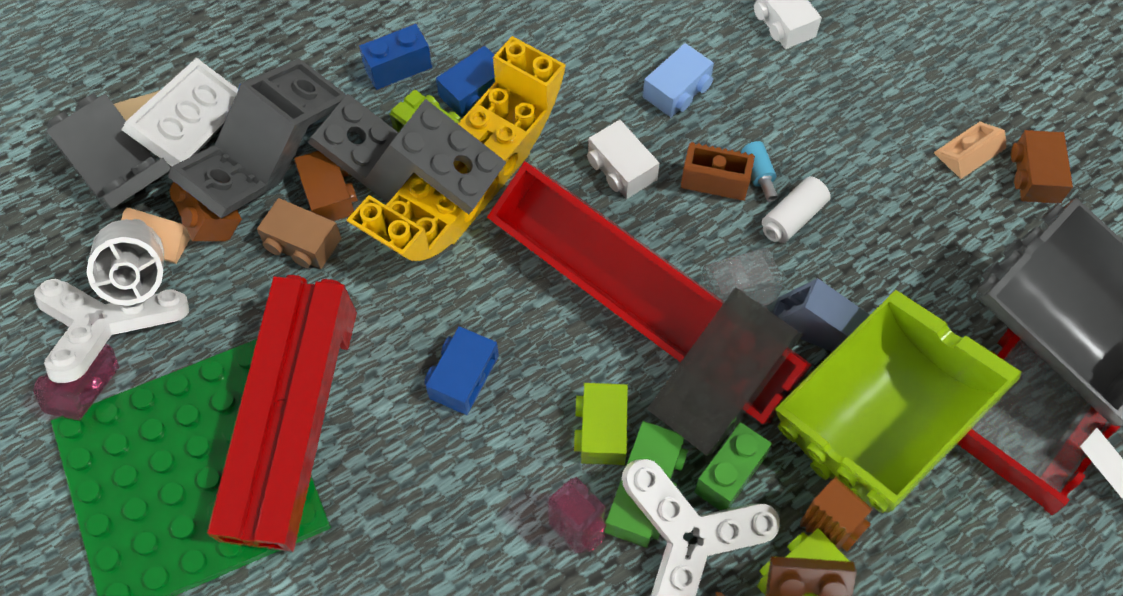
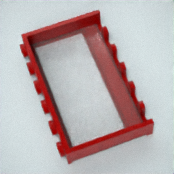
M1008 328L997 342L1003 348L998 354H994L1020 370L1021 376L957 445L1045 508V511L1053 516L1067 505L1070 500L1067 498V495L1083 481L1086 476L1083 473L1092 463L1080 448L1081 444L1096 428L1108 439L1120 426L1111 425Z

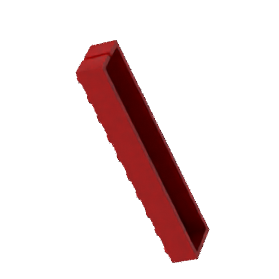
M524 161L487 216L488 219L762 424L770 423L777 414L775 408L788 397L783 393L784 390L793 391L812 366L808 361L545 172Z

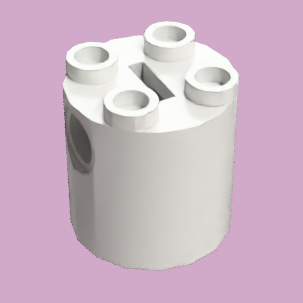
M139 219L115 221L102 228L93 240L86 273L92 289L104 300L112 304L125 306L142 303L153 296L161 285L163 276L164 248L161 238L153 228L147 226L145 222Z

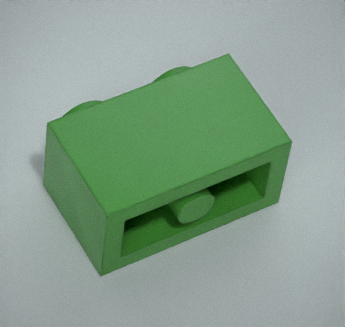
M740 422L698 479L694 493L720 511L729 509L766 458L772 443Z

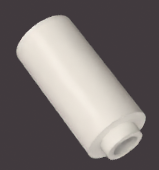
M806 177L762 219L765 236L773 242L786 243L829 202L830 192L825 184L815 177Z

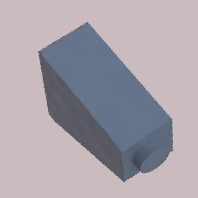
M817 278L780 296L767 325L833 352L870 314Z

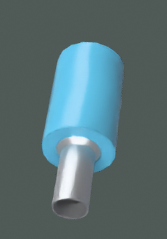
M761 141L751 142L742 148L741 154L746 152L748 155L752 153L755 156L751 173L752 182L756 187L761 186L766 200L772 202L778 198L772 183L777 175L764 143Z

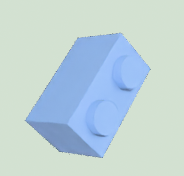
M684 43L644 79L643 98L670 118L679 110L681 112L685 111L698 92L704 93L711 86L714 62Z

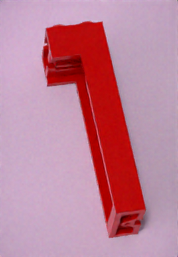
M287 275L286 278L273 276L207 532L209 536L218 542L294 552L339 349L348 350L357 315L345 285L336 280L322 279L321 282L316 281L314 285L307 284V280L298 275Z

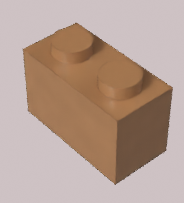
M280 198L276 200L257 228L263 242L262 245L267 251L274 255L284 253L291 256L295 263L304 268H309L311 265L321 270L342 239L336 222Z

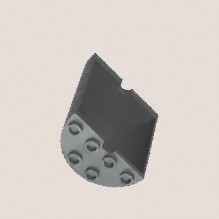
M1075 198L1065 206H1062L1060 203L1055 204L1042 216V219L1045 221L1039 227L1035 226L1021 240L1019 238L1014 240L1003 251L1006 257L1000 263L998 261L994 262L981 275L985 280L976 288L978 290L976 298L1111 425L1123 426V240L1083 203Z

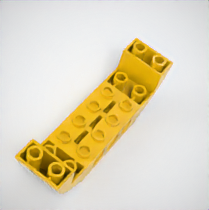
M513 36L493 56L494 84L458 124L505 160L506 164L469 215L414 173L386 205L368 195L348 217L347 222L410 261L429 259L444 251L451 244L454 245L529 156L555 104L566 65ZM453 161L454 167L458 172L462 174L468 173V169L463 162Z

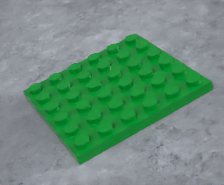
M257 339L51 420L98 596H176L280 551L222 543L207 534ZM312 475L296 543L331 529Z

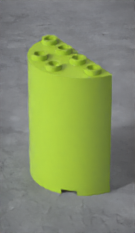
M895 290L775 408L781 421L778 428L786 438L792 442L795 441L812 460L810 463L811 468L822 479L827 480L829 477L832 479L836 477L870 507L881 513L891 512L1019 380L1021 371L968 336H957L949 329L945 321Z

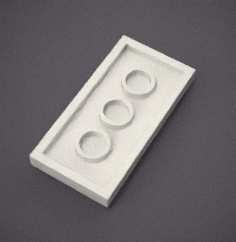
M196 58L125 122L122 131L159 158H164L170 166H174L196 155L223 127L237 95L238 88Z

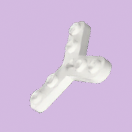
M58 279L46 280L34 291L38 308L69 327L44 362L48 378L56 383H68L81 378L111 335L175 322L183 319L189 313L186 295L172 289L164 290L154 294L142 303L129 306L112 303L103 304L71 284Z
M648 459L634 460L623 470L622 484L626 492L667 542L651 596H696L707 556L766 543L772 540L779 531V516L773 507L767 504H748L698 515L654 461ZM693 530V535L698 538V542L696 545L690 544L688 547V542L683 539V535L685 532L691 533Z

